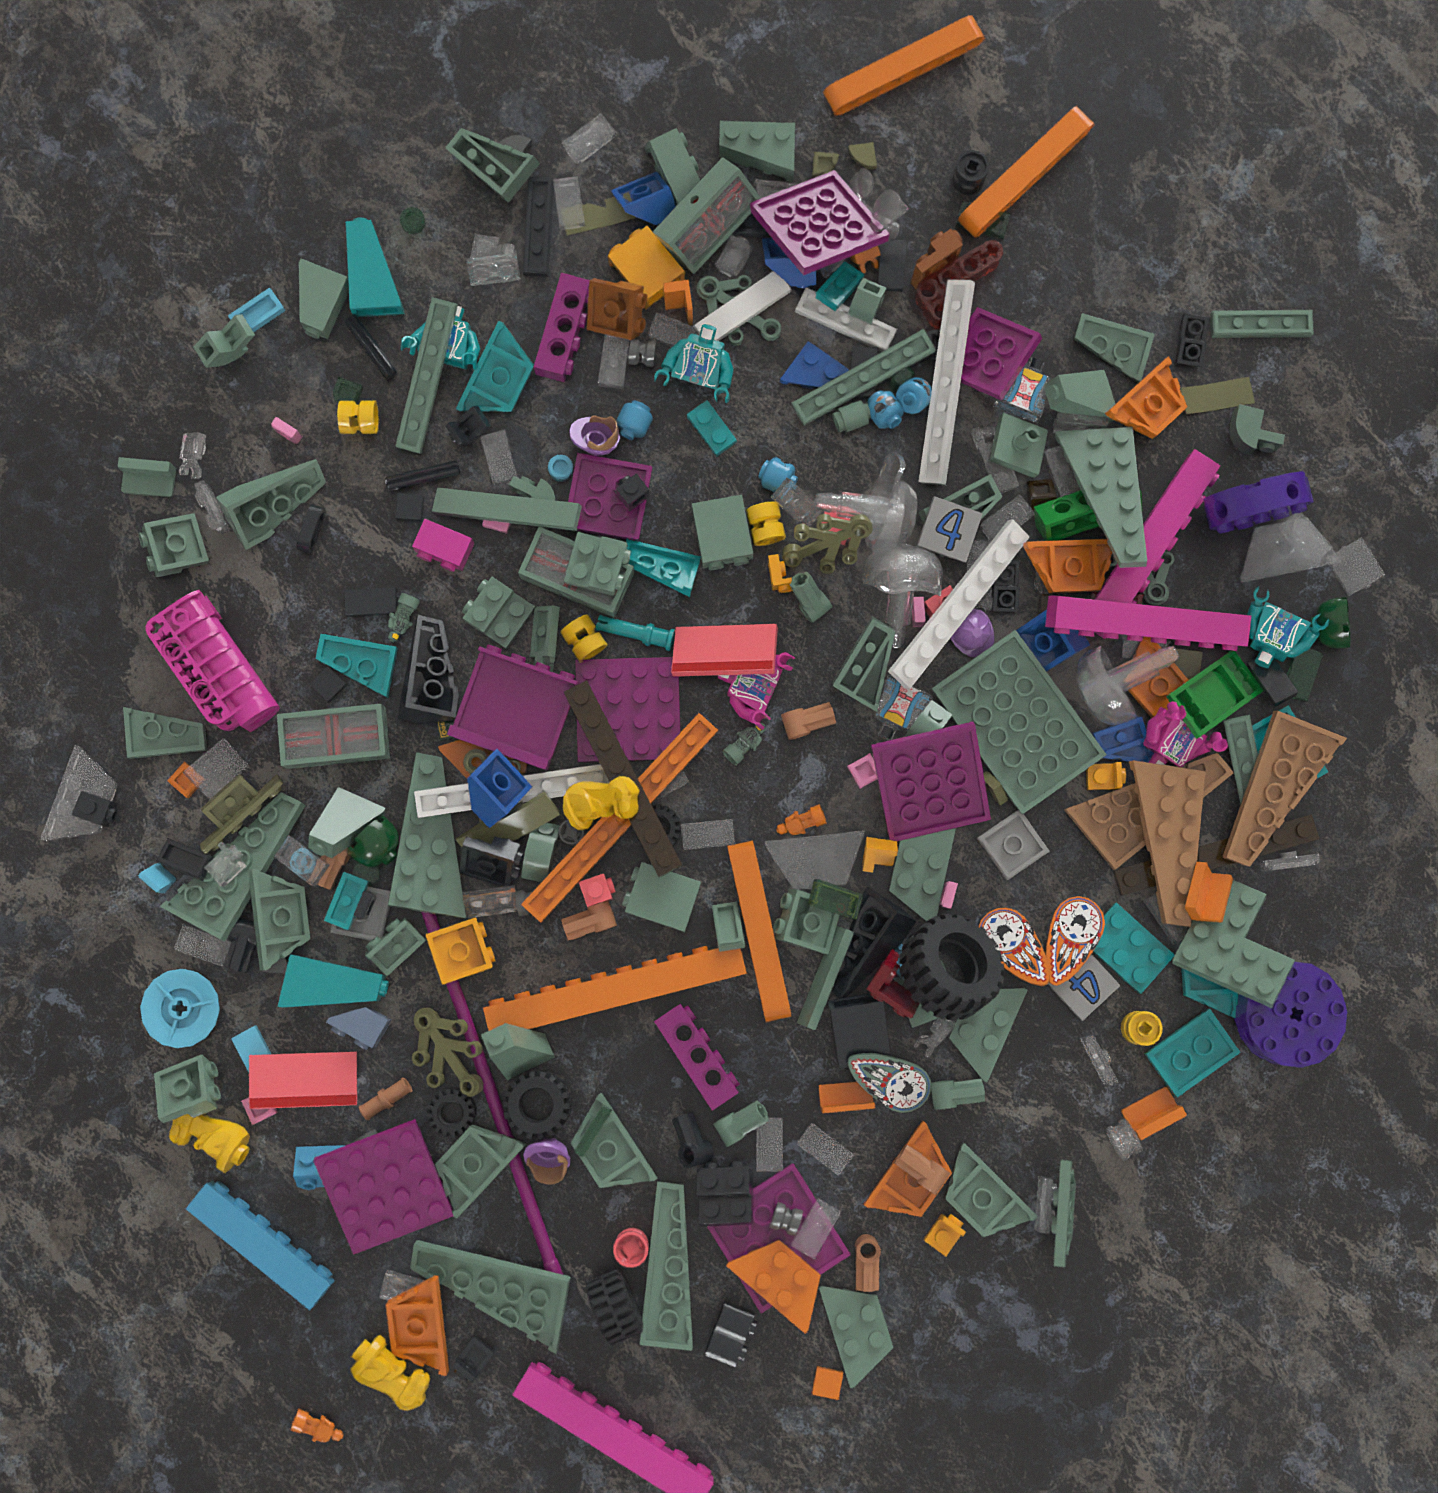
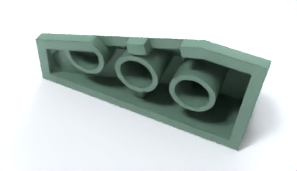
M315 459L239 485L217 496L216 499L229 525L247 550L268 539L274 533L273 530L283 520L287 521L292 516L290 513L301 503L308 501L326 483L318 461Z

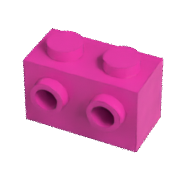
M424 519L412 547L417 552V557L431 562L432 559L441 562V567L454 572L455 569L463 571L475 543L472 538Z

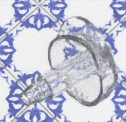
M889 453L884 460L880 475L872 486L869 495L840 491L839 494H833V492L817 493L814 498V507L827 513H836L837 517L851 519V517L859 514L867 516L872 522L873 531L865 538V542L869 548H872V551L877 552L879 549L899 548L907 543L915 528L918 501L914 488L902 480L905 469L904 458L900 454Z
M890 544L876 548L867 556L862 568V584L875 586L888 594L885 622L895 630L892 644L894 648L902 647L907 634L906 628L911 624L914 591H926L941 596L944 579L941 562L933 552L922 547L909 544Z
M1099 644L1084 653L1078 660L1075 667V680L1080 696L1092 715L1102 723L1119 725L1138 717L1125 691L1160 675V670L1168 668L1180 657L1175 647L1170 646L1158 649V651L1152 654L1146 652L1113 668L1104 649Z

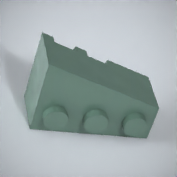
M720 121V158L723 157L728 161L748 168L751 166L763 170V173L768 175L774 174L786 178V181L793 183L795 123Z
M463 128L457 132L445 147L457 160L508 203L540 164L531 154L499 144Z
M677 128L650 140L644 146L647 154L651 152L656 163L654 168L658 174H661L662 179L669 186L676 206L700 182L696 172L699 170L698 164L693 156H689L686 147H688L687 140L682 132H678Z
M990 474L949 495L944 500L983 513L982 519L1002 498V495ZM929 507L918 512L923 524Z
M872 616L832 682L835 688L876 712L879 707L895 630Z

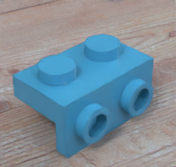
M346 1145L296 1147L293 1177L297 1187L305 1190L324 1187L314 1164V1157Z

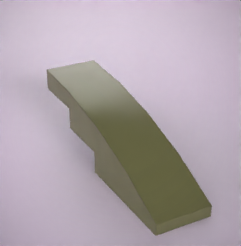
M544 791L526 803L521 801L516 804L506 816L492 827L488 828L482 821L458 836L456 841L461 847L466 837L481 839L488 844H492L495 836L514 841L559 816L560 813Z

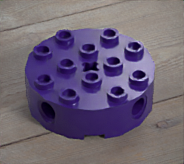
M1304 471L1261 479L1260 482L1236 486L1203 499L1209 529L1217 530L1219 534L1235 530L1234 526L1238 530L1252 527L1253 521L1255 524L1270 521L1272 516L1274 520L1287 518L1290 516L1289 511L1292 514L1305 512L1308 510L1307 505L1314 502L1308 477L1305 476Z
M1294 962L1272 1008L1239 994L1235 1022L1240 1038L1254 1055L1271 1064L1303 1068L1322 1062L1336 1050L1346 1030L1347 1008L1341 989L1328 973L1313 964Z

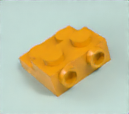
M476 917L425 935L442 985L492 969L493 967L492 962H495L491 947L486 948L483 940L484 937H487L486 930L482 922H477Z

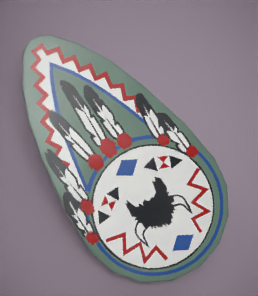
M861 1053L849 1057L847 1063L851 1074L858 1084L889 1109L900 1113L912 1112L920 1108L928 1100L931 1092V1080L927 1072L919 1065L904 1059L877 1053Z

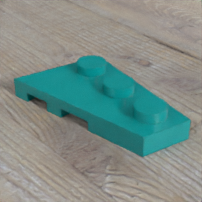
M630 539L626 540L628 544L627 550H631L628 564L634 566V570L690 597L700 564V556Z
M320 634L315 659L388 698L398 648Z

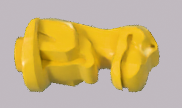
M625 776L617 777L609 783L577 782L571 785L563 796V812L571 826L578 830L588 829L592 825L593 820L601 816L610 817L614 813L619 818L630 819L638 812L637 796L640 791L636 784L629 777Z
M205 1113L194 1118L186 1114L173 1119L169 1132L170 1140L174 1144L183 1146L188 1144L194 1135L197 1138L194 1148L197 1150L203 1149L209 1156L213 1157L216 1160V1168L223 1173L229 1171L234 1165L239 1166L249 1153L250 1148L247 1146L249 1133L243 1126L237 1123L211 1118Z
M382 1335L376 1336L371 1343L365 1339L351 1356L356 1360L351 1367L353 1377L361 1384L386 1393L401 1410L407 1411L420 1406L425 1401V1392L430 1382L429 1374L427 1372L424 1373L421 1369H416L410 1377L405 1376L403 1372L406 1369V1362L397 1360L395 1355L386 1349V1340Z

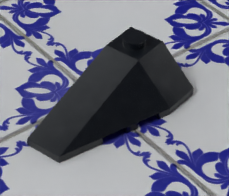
M417 615L401 694L398 719L428 724L455 720L459 693L454 683V670L449 660V647L443 620Z
M870 887L865 889L854 906L853 921L849 929L854 932L831 990L838 998H845L853 992L885 960L892 949L895 950L904 941L916 923V920L901 907Z

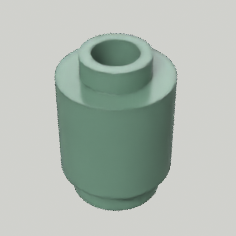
M859 400L838 408L837 412L832 413V417L838 432L845 431L847 433L868 425L871 414L868 404H863Z

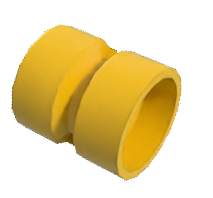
M339 401L337 417L340 434H355L357 430H360L362 434H377L379 416L376 401H361L359 405L355 401Z
M764 502L746 509L749 525L754 527L751 530V535L755 546L774 544L786 538L783 523L778 522L781 518L778 502Z
M587 614L573 620L560 632L566 643L574 646L572 652L580 663L583 660L593 658L608 645L602 635L594 631L596 626ZM585 633L587 634V636H585L581 640H578L579 637L583 636Z
M1133 1011L1123 1018L1121 1032L1128 1042L1135 1045L1149 1046L1160 1039L1162 1024L1160 1019L1151 1012Z

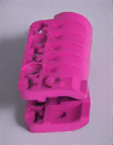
M200 590L191 592L151 618L146 624V633L209 723L218 726L224 731H231L241 726L252 732L269 721L279 711L280 707L219 621L222 617L208 597L204 596ZM156 623H158L159 625H163L157 633L153 634V631H155L154 625ZM176 643L179 646L175 648L172 644ZM183 659L185 664H180L178 662ZM191 667L194 668L191 671L188 670L186 673L184 672V670L189 669ZM200 676L202 678L201 680L195 682L192 681L194 680V678L199 679ZM202 685L208 686L201 693L198 692L199 690L203 689ZM215 697L217 698L216 701L212 702L214 705H208ZM218 709H223L221 714L218 711L215 714L213 712ZM229 720L232 722L230 725L226 724Z

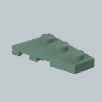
M1082 313L1073 340L1139 383L1142 380L1155 334Z
M123 707L127 758L135 759L207 750L204 724Z

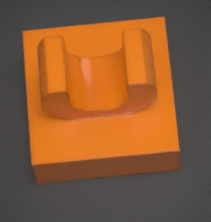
M878 246L853 255L850 259L858 264L860 272L866 273L865 263L871 261L872 267L878 268L879 263L875 257L881 254Z

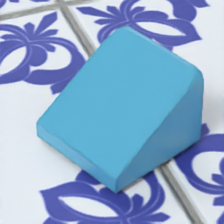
M159 863L150 866L139 874V878L157 893H166L176 881V877Z

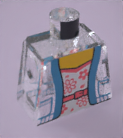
M1030 358L1027 368L1023 367L1002 401L996 398L993 406L1038 423L1042 417L1046 401V392L1043 385L1050 381L1048 376L1041 374L1044 362L1037 358Z
M888 675L880 696L878 711L875 713V718L884 722L878 735L890 741L893 739L897 729L907 733L933 696L913 686L910 689H905L894 677Z

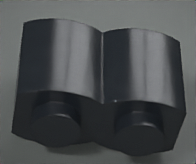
M724 1301L707 1343L705 1355L733 1367L736 1366L738 1361L742 1362L748 1348L744 1345L748 1335L753 1336L757 1321L754 1320V1312Z

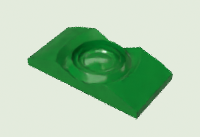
M1231 650L1171 692L1166 698L1169 702H1176L1178 707L1184 706L1186 716L1182 720L1195 738L1198 739L1263 692V690L1236 651Z

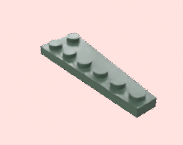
M657 1181L642 1318L643 1333H641L640 1345L692 1351L684 1184Z

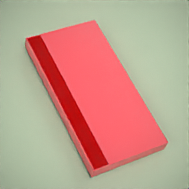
M777 624L676 627L671 673L673 676L775 674Z
M357 1052L249 1055V1109L357 1105Z

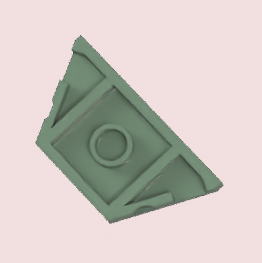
M956 828L901 840L898 844V853L895 858L888 891L926 922L938 914Z
M249 869L260 971L268 970L275 962L285 958L296 947L310 940L305 888L295 883L286 882L277 876H270L260 872L258 869Z
M1025 988L1000 989L996 998L977 1013L963 1020L957 1019L948 1036V1039L985 1082L989 1080L1027 993Z
M603 1093L598 1094L574 1136L571 1145L599 1188L645 1181L650 1182L658 1179Z
M471 1125L437 1161L435 1166L443 1180L446 1196L449 1195L454 1209L452 1213L456 1219L527 1145L525 1142Z
M964 1142L961 1144L944 1198L983 1237L995 1234L1003 1229L1015 1227V1225L1029 1220H1035L1038 1217Z
M1061 1160L1059 1188L1054 1190L1053 1205L1058 1206L1056 1217L1052 1219V1233H1056L1054 1266L1059 1267L1066 1266V1255L1069 1253L1074 1223L1076 1180L1074 1178V1170H1072V1161Z
M825 1285L818 1286L850 1389L854 1388L893 1349L877 1294L832 1288Z

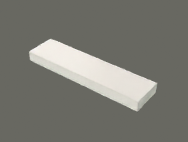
M773 271L696 323L694 328L700 335L703 324L716 327L714 340L719 341L790 293L791 288Z
M809 288L805 289L795 309L796 313L865 345L877 348L881 352L889 348L897 331L896 328L874 319L871 325L848 315L850 307L843 304L835 312L815 298L817 292Z

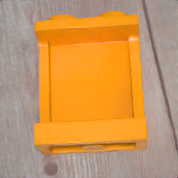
M648 226L642 230L640 228L635 230L622 245L619 243L609 251V265L615 267L626 282L644 286L643 293L647 294L645 310L664 296L663 283L685 280L683 268Z

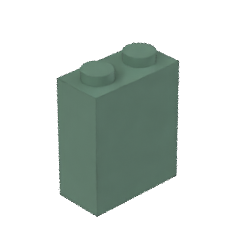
M742 495L692 503L693 519L703 568L708 567L709 570H718L723 568L724 564L734 563V566L748 564L749 560L753 559V549Z
M641 862L640 868L635 866L630 880L635 882L632 892H626L622 906L626 907L625 912L685 932L701 882L673 872L658 878L652 865Z

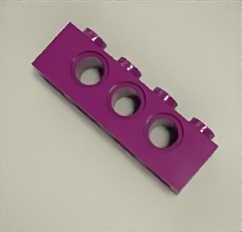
M561 273L534 364L536 375L565 382L566 376L572 374L574 361L571 360L574 351L578 352L581 342V337H578L580 328H585L587 322V313L585 311L588 304L589 280ZM570 301H575L578 303V306L569 309L566 307V304ZM565 324L572 327L568 332H561L559 330ZM556 348H563L565 350L560 356L552 354Z
M679 1004L654 1022L713 1111L739 1092L736 1087L740 1084L732 1072L726 1074L721 1066L725 1063L724 1059L717 1049L712 1052L707 1043L711 1040L703 1027L698 1030L692 1022L696 1017L687 1005L683 1008ZM682 1025L688 1026L692 1031L690 1039L686 1041L680 1040L676 1035L678 1027ZM698 1047L706 1052L705 1060L700 1063L694 1062L691 1058L692 1050ZM710 1070L718 1071L721 1075L719 1083L715 1085L707 1083L705 1079L706 1073Z

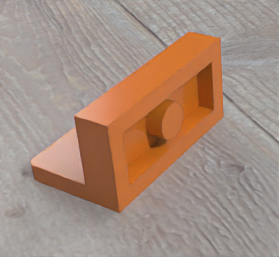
M689 280L663 283L665 310L685 308L688 326L693 325Z
M1196 862L1185 904V909L1191 920L1223 922L1233 882L1232 875L1212 873L1206 862Z
M857 1081L818 1085L822 1113L875 1108L873 1097Z
M1162 1087L1121 1110L1123 1117L1128 1121V1126L1129 1124L1131 1125L1130 1130L1135 1139L1143 1140L1187 1116L1184 1108L1176 1104L1168 1087Z

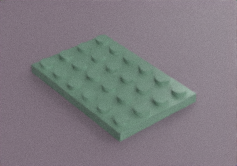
M1016 630L931 689L945 710L952 714L951 718L956 725L974 722L981 760L991 774L1002 784L1005 793L1021 814L1030 810L1107 755Z

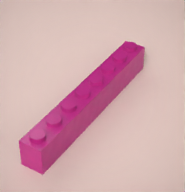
M1196 449L1187 456L1143 523L1147 566L1120 568L1117 563L1094 600L1136 604V601L1133 600L1138 592L1142 594L1149 585L1150 580L1147 579L1151 571L1157 572L1164 561L1161 556L1165 550L1170 551L1177 542L1176 533L1179 529L1184 530L1192 517L1189 516V513L1193 507L1198 509L1206 497L1203 495L1204 490L1207 486L1211 488L1217 481L1219 474L1216 472L1220 468L1219 464ZM1095 632L1099 636L1103 637V632Z
M1049 596L1045 627H1053L1054 633L1070 634V629L1079 630L1078 635L1094 637L1095 632H1103L1102 638L1118 639L1119 634L1127 635V640L1142 641L1143 636L1151 637V642L1163 644H1166L1167 639H1175L1174 645L1190 646L1191 641L1199 642L1198 647L1214 648V643L1222 644V649L1237 651L1238 646L1248 647L1251 616Z
M531 1362L513 1392L514 1397L666 1493L709 1492L714 1481L713 1476L710 1475L712 1473L711 1470L700 1463L697 1466L688 1461L689 1457L679 1449L672 1451L664 1446L666 1442L657 1435L652 1434L650 1437L642 1432L643 1428L635 1421L629 1420L626 1422L619 1417L620 1413L616 1409L608 1405L604 1408L596 1403L597 1398L589 1392L583 1391V1393H580L574 1389V1384L567 1378L561 1376L558 1379L550 1374L552 1370L548 1366L540 1362L537 1365Z

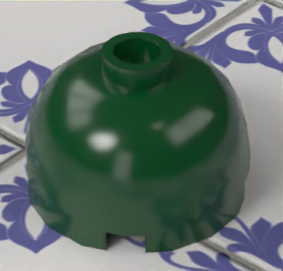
M1347 597L1329 599L1317 608L1316 615L1321 614L1316 620L1319 626H1324L1329 619V625L1325 629L1319 630L1320 635L1318 636L1319 641L1325 646L1331 648H1350L1351 637Z
M381 816V823L376 819L354 839L358 843L354 849L349 845L347 853L359 864L367 867H376L381 863L388 865L397 856L394 851L399 845V834L395 826L385 816Z

